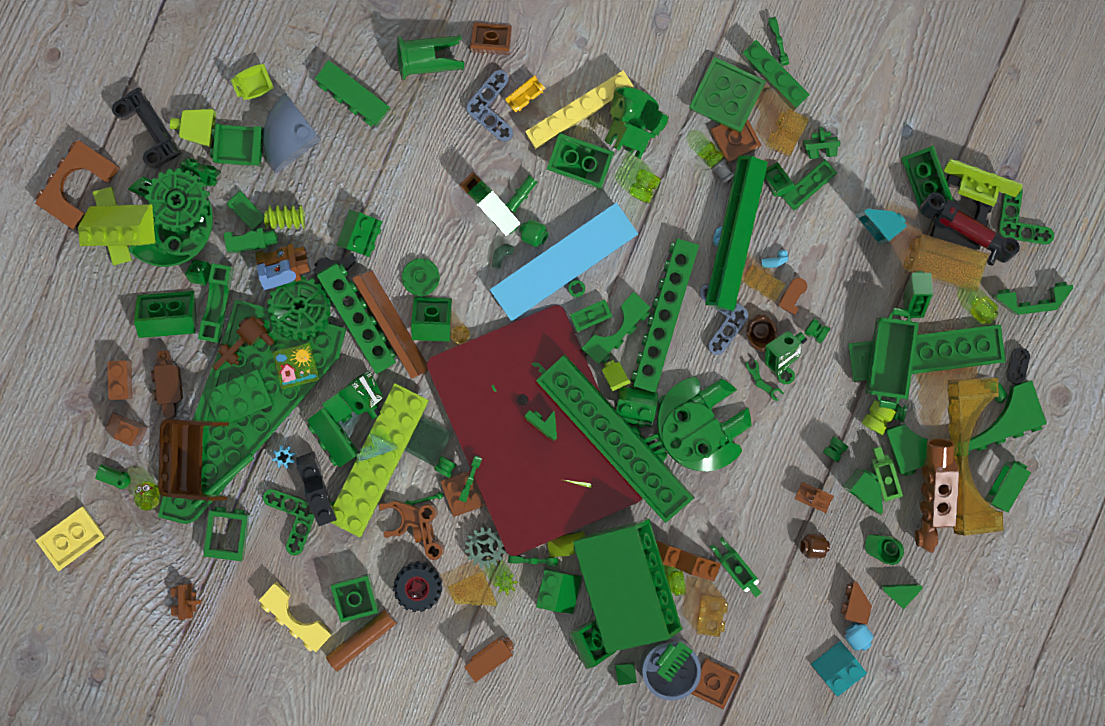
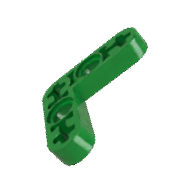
M1021 189L1016 197H1013V201H1017V204L1014 202L1007 203V200H1011L1012 196L1003 193L998 234L1005 238L1012 237L1017 241L1041 245L1049 244L1054 240V232L1051 228L1018 223L1023 189ZM1007 206L1015 208L1013 216H1008L1005 213ZM1009 225V229H1017V232H1010L1005 235L1006 232L1003 231V228ZM1023 228L1030 229L1031 235L1029 238L1022 237L1021 231ZM1045 231L1049 235V238L1045 239V241H1043V237H1035L1036 233L1042 234Z
M269 489L263 495L264 503L296 516L286 544V550L290 555H299L303 551L315 519L314 514L310 513L306 516V512L301 509L299 513L296 512L299 502L303 503L301 507H308L309 503L307 500L276 489ZM273 492L275 493V497L281 499V495H283L284 498L281 501V507L278 506L279 501L274 500L272 501V503H270V499L267 497V495H271ZM287 499L295 501L294 509L290 510L285 507ZM299 523L305 524L307 527L306 533L299 534L296 526ZM293 534L304 538L303 541L301 539L298 541L297 546L300 547V550L297 549L295 552L292 551L290 544H294L296 538H293Z

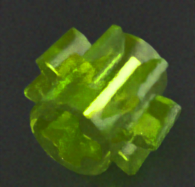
M504 571L502 577L496 575L499 582L494 583V586H499L498 593L505 591L506 595H508L509 590L516 591L513 584L518 583V580L512 579L513 573L509 576ZM509 579L511 586L502 587L503 582L501 580L506 581Z

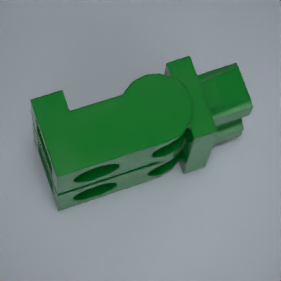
M259 228L257 232L249 231L241 236H236L233 232L224 233L226 252L230 254L258 249L267 250L269 249L268 245L278 244L277 232L274 230L266 232L265 229Z

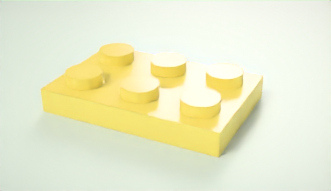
M82 506L38 538L36 542L57 571H60L106 538V536L86 508Z

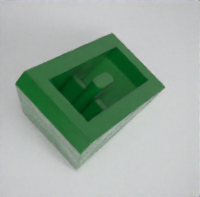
M919 583L881 585V590L901 608L905 609L922 590V585Z

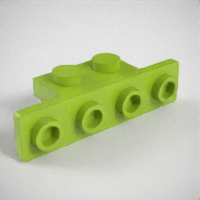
M950 159L944 168V172L961 178L957 194L993 207L997 202L999 192L1016 197L1023 186L1014 180L983 171L978 167L969 166L958 160Z

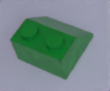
M414 297L411 320L412 340L450 342L452 298Z
M544 568L536 608L573 614L582 576Z

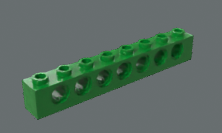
M678 238L675 242H671L668 252L672 253L670 261L666 260L663 269L666 275L664 279H660L658 290H661L659 298L655 297L652 308H655L653 316H649L647 323L650 329L648 334L644 333L641 345L645 346L643 352L638 353L636 363L639 366L637 371L633 370L630 380L634 382L633 386L656 393L698 251V244ZM677 255L685 257L684 265L676 264L675 257ZM672 273H677L680 276L679 283L673 284L670 281ZM667 291H671L675 296L672 302H667L664 299V294ZM661 310H667L669 313V318L666 321L659 318ZM656 328H661L664 332L661 339H656L653 335V331ZM651 346L658 349V355L654 358L648 355V349ZM645 365H650L653 368L650 376H645L642 372Z

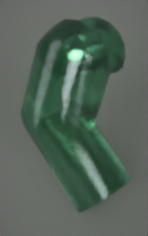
M508 243L498 247L494 251L491 267L501 268L502 258L512 255L514 247Z

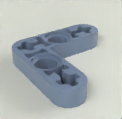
M497 70L468 102L467 112L498 140L508 142L513 137L512 128L488 108L508 84L507 73L503 70ZM496 75H504L503 80L505 82H499L496 85V88H499L498 91H496L493 86L489 85L490 82H492V84L494 85V83L497 80L495 77ZM484 89H491L493 91V96L490 99L483 98L482 92ZM479 96L480 99L487 104L484 106L481 103L479 106L480 112L475 111L474 113H472V108L470 106L472 104H478L479 100H477L476 98ZM489 115L495 118L493 126H487L484 122V119ZM501 122L500 128L503 130L509 129V137L504 136L502 138L500 137L501 132L498 129L496 132L492 130Z
M709 284L704 285L700 289V297L705 302L706 297L704 296V289L708 290ZM736 303L735 311L740 312L742 310V315L744 316L743 320L738 319L736 324H739L738 328L733 323L728 322L730 318L732 321L736 318L735 311L716 309L727 318L709 341L708 349L714 355L722 354L748 319L747 310L738 303ZM726 325H730L733 328L731 336L723 334V328ZM718 334L728 340L727 343L722 341L720 344L721 350L713 351L714 346L712 343H717L721 339L717 337Z

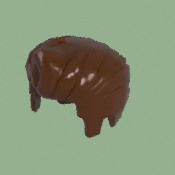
M764 314L756 315L747 324V342L755 350L766 351V345L777 338L778 333L775 323Z

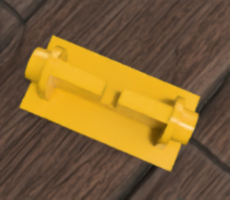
M534 75L506 97L505 101L513 112H520L523 107L530 103V99L533 100L543 93L545 87Z

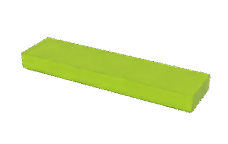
M113 187L93 191L97 206L117 205ZM129 245L108 246L113 266L133 261L131 253L128 251Z

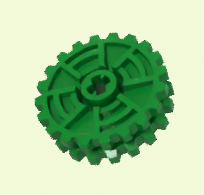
M177 168L176 172L172 169H167L166 174L160 172L158 179L153 178L151 180L153 185L147 187L149 194L145 195L148 204H152L153 219H156L154 223L160 226L163 225V229H171L174 232H179L180 229L186 232L189 231V227L196 228L197 222L202 223L204 221L203 215H208L209 211L206 208L211 205V201L207 200L210 192L205 191L206 183L200 182L201 178L197 175L193 176V172L188 170L184 172L181 168ZM177 197L181 199L182 202L177 203L176 205V201H174V198Z
M301 276L300 281L294 280L275 287L276 291H271V298L268 299V316L272 327L276 326V332H283L285 338L291 336L296 341L298 338L307 340V336L314 338L317 331L320 333L323 331V325H328V317L331 316L330 298L327 297L328 293L326 290H322L320 283L315 284L314 279L311 278L308 281L305 276Z

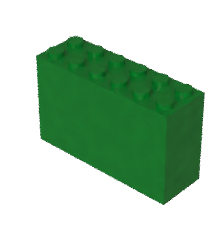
M650 519L591 533L573 542L574 552L580 563L579 569L585 580V589L589 593L590 606L595 613L596 626L600 630L601 643L606 653L668 640L682 630Z

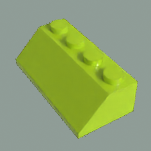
M152 204L89 206L78 226L79 246H121L155 243Z

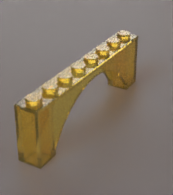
M977 377L948 380V430L950 440L955 443L954 458L959 471L956 526L953 527L954 534L965 536L1004 531L1003 512L996 511L980 495L972 480L968 462V447L973 427L987 404L994 397H999L998 378Z

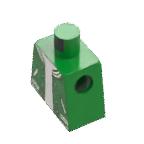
M787 331L767 344L765 365L779 376L800 357L801 345L807 341L805 335L799 332L794 336L791 332Z
M370 370L354 378L339 391V394L355 414L360 415L367 411L371 419L381 414L376 404L383 399V395Z

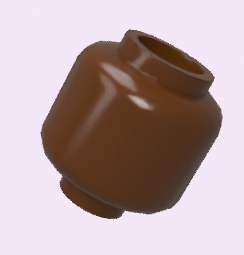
M807 534L800 541V551L807 559L824 558L830 550V543L823 534Z

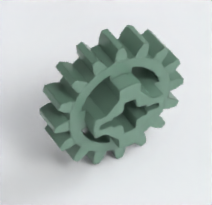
M481 527V532L475 529L474 536L468 535L471 541L465 542V545L469 546V548L465 549V552L470 553L467 558L468 560L474 559L473 565L478 562L480 563V568L484 564L487 565V568H490V563L496 566L497 559L503 560L500 554L506 553V550L502 549L504 545L501 542L500 536H497V530L493 533L491 532V527L487 531L484 530V527ZM481 535H490L487 539L481 540L478 538ZM495 540L498 543V551L493 546ZM488 543L490 551L486 550L483 552L481 544L485 545ZM473 544H475V546H477L478 553L476 555L473 552ZM490 555L493 557L490 560H482L484 556Z

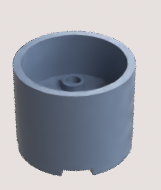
M673 636L668 640L650 643L642 655L640 662L642 676L647 688L655 696L669 701L680 700L690 695L697 687L701 677L700 662L693 648L684 640ZM681 641L691 648L693 653L689 654V657H685L686 661L681 660L683 665L678 664L680 669H677L678 672L674 673L675 676L671 677L672 681L669 682L657 673L660 665L656 661L670 643L676 646Z

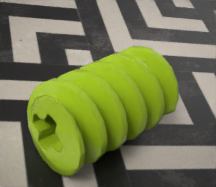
M269 205L264 213L265 229H269L270 224L272 229H276L277 225H279L280 229H284L285 224L288 229H291L293 224L296 229H299L301 224L303 229H305V212L302 205H299L298 210L295 209L294 205L291 206L290 210H288L286 205H284L283 210H280L279 205H276L275 210Z

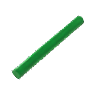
M251 453L247 454L204 491L203 494L213 495L255 459ZM194 500L191 504L197 509L205 501Z

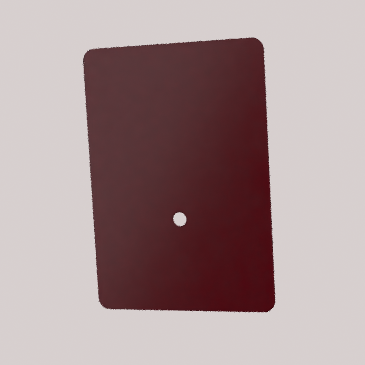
M553 305L437 354L427 362L428 371L470 469L472 470L473 468L471 465L474 456L482 458L479 468H476L474 478L504 548L512 556L522 554L642 500L637 491L536 381L543 374L539 371L540 368L538 366L534 367L531 363H539L547 371L563 355H566L599 391L567 314L559 305ZM492 385H494L496 392L493 391ZM520 394H525L528 397L526 405H519L517 403V397ZM529 410L531 412L537 411L543 417V422L555 411L557 432L555 441H551L524 418ZM564 480L586 482L592 484V487L588 488Z

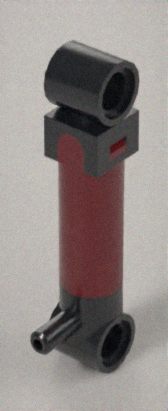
M931 193L920 204V212L923 216L927 218L935 217L934 223L944 229L949 226L991 251L987 260V264L990 266L994 265L996 259L1006 263L1020 251V245L1016 239L1003 237L958 210L960 207L958 204L949 199L945 202L944 197L939 193Z

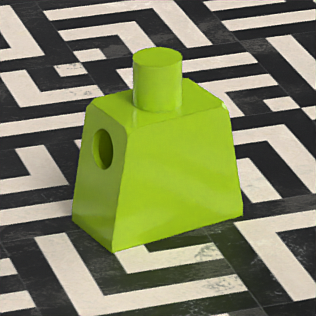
M214 109L183 110L181 119H170V129L180 130L179 137L181 139L211 148L213 144L211 135L212 128H215L216 111Z

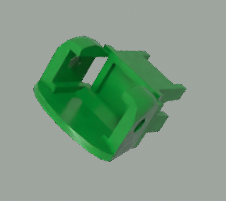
M627 86L618 87L614 90L611 110L609 112L612 114L614 121L604 141L612 145L614 139H617L614 145L615 149L620 151L622 145H625V150L629 153H633L634 149L637 150L634 156L641 159L650 138H655L656 135L659 136L660 132L666 127L669 116L660 111L657 101L642 90Z

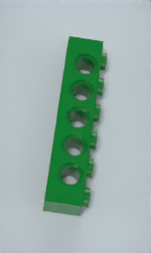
M335 262L316 273L374 372L378 374L395 364L394 358L397 357L392 347L388 348L385 341L387 338L382 330L377 331L374 325L378 323L373 315H368L365 311L367 305L362 297L358 299L355 294L358 290L353 281L348 282L345 275L348 273L342 264L338 265ZM340 279L344 282L341 289L333 287L335 280ZM346 296H351L354 299L353 303L349 306L343 304V299ZM357 312L363 314V319L360 322L353 320V315ZM371 329L373 331L372 337L364 338L362 336L363 331ZM377 345L383 347V351L379 355L372 352V349Z

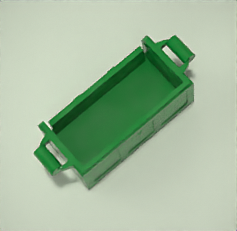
M893 307L888 318L876 317L865 394L877 395L879 407L895 409L900 399L909 398L919 322L911 321L909 309ZM892 316H905L907 317V321L892 319ZM881 396L896 398V402L881 400Z

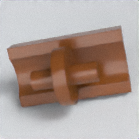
M801 482L794 499L827 513L834 496L805 482Z
M193 583L181 584L171 588L172 598H178V605L175 604L171 607V615L178 617V620L193 618V612H196V605L202 604L201 599H196V592H193Z

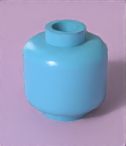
M854 622L846 628L845 639L854 650L862 649V651H865L872 646L873 634L865 624Z

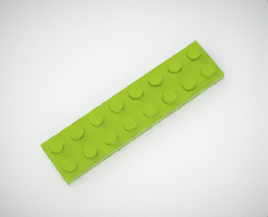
M394 383L380 411L381 414L377 417L333 506L337 520L330 523L360 538L362 537L430 400Z

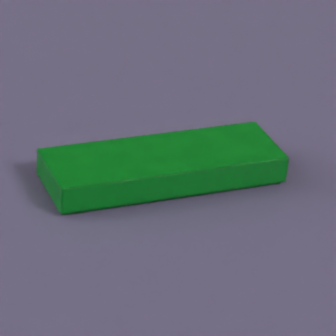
M824 159L794 185V190L784 194L782 199L795 211L832 179L837 172Z

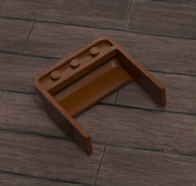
M165 419L161 422L158 490L162 496L204 501L227 500V496L203 494L201 481L203 427L229 426V422Z

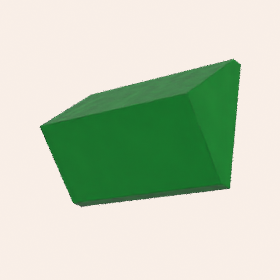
M934 145L901 158L919 209L920 204L933 192L941 194L945 202L948 199L953 200Z

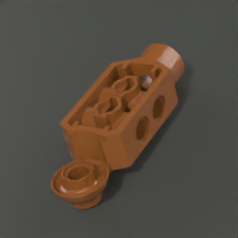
M938 438L927 441V455L925 465L922 466L924 483L921 484L923 501L920 502V511L923 517L921 518V528L915 530V543L917 547L921 546L929 553H933L935 546L938 545V532L936 528L956 526L959 471L954 458L955 443L948 439Z

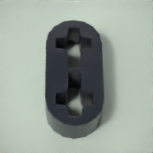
M1016 348L1011 353L1007 370V379L1011 383L1019 384L1026 377L1030 354L1025 348ZM1022 351V355L1025 356V359H1021L1020 364L1018 365L1019 358L1016 357V354H1019ZM1017 367H1019L1018 374H1021V377L1014 380L1012 372H1016Z

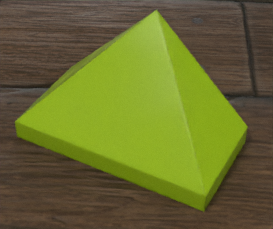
M585 533L567 534L547 542L550 557L575 554L573 542L584 537Z

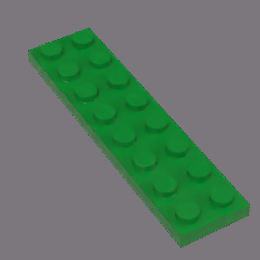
M1001 324L917 335L912 374L1006 363ZM872 341L848 343L853 382L867 380Z

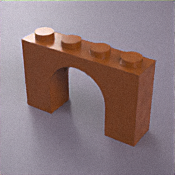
M80 140L70 145L68 149L69 154L66 158L60 160L57 165L58 170L55 174L49 176L46 182L47 186L44 190L39 191L36 196L37 201L35 202L36 205L73 230H78L85 212L67 200L64 193V183L67 177L76 170L86 169L105 182L110 183L120 168Z

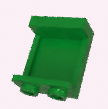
M216 123L215 128H212L211 136L214 139V147L210 149V158L217 164L261 167L264 128Z

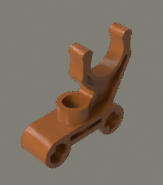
M397 500L379 504L380 510L394 508L402 517L400 527L396 530H386L384 532L385 538L401 536L408 530L409 526H412L415 542H423L425 554L429 559L437 560L444 555V544L440 541H435L432 520L438 515V508L434 504L428 503L421 508ZM427 508L432 510V514L429 517L424 513ZM432 546H435V549H439L438 555L431 551Z

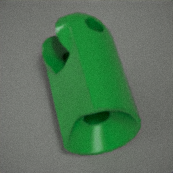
M104 464L99 466L95 476L96 480L113 485L118 489H125L131 483L128 473Z

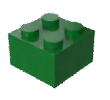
M370 573L331 585L340 623L373 615L380 611Z

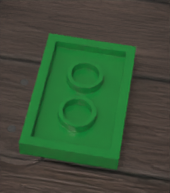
M259 369L204 391L216 421L231 423L273 405Z

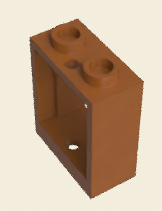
M501 635L465 661L464 668L475 683L513 656V642L509 637L505 638Z

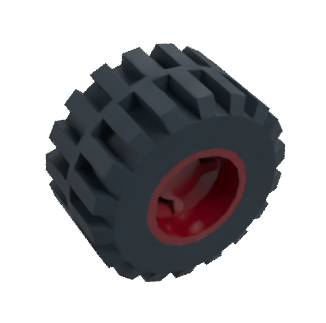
M416 561L413 564L412 562L398 572L393 587L395 599H398V604L400 606L403 605L406 610L424 612L426 609H431L440 598L443 587L442 578H440V573L436 572L435 567L427 565L428 563L426 562L420 563V561Z

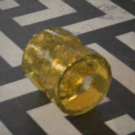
M463 325L455 326L451 331V338L457 344H464L470 339V331Z

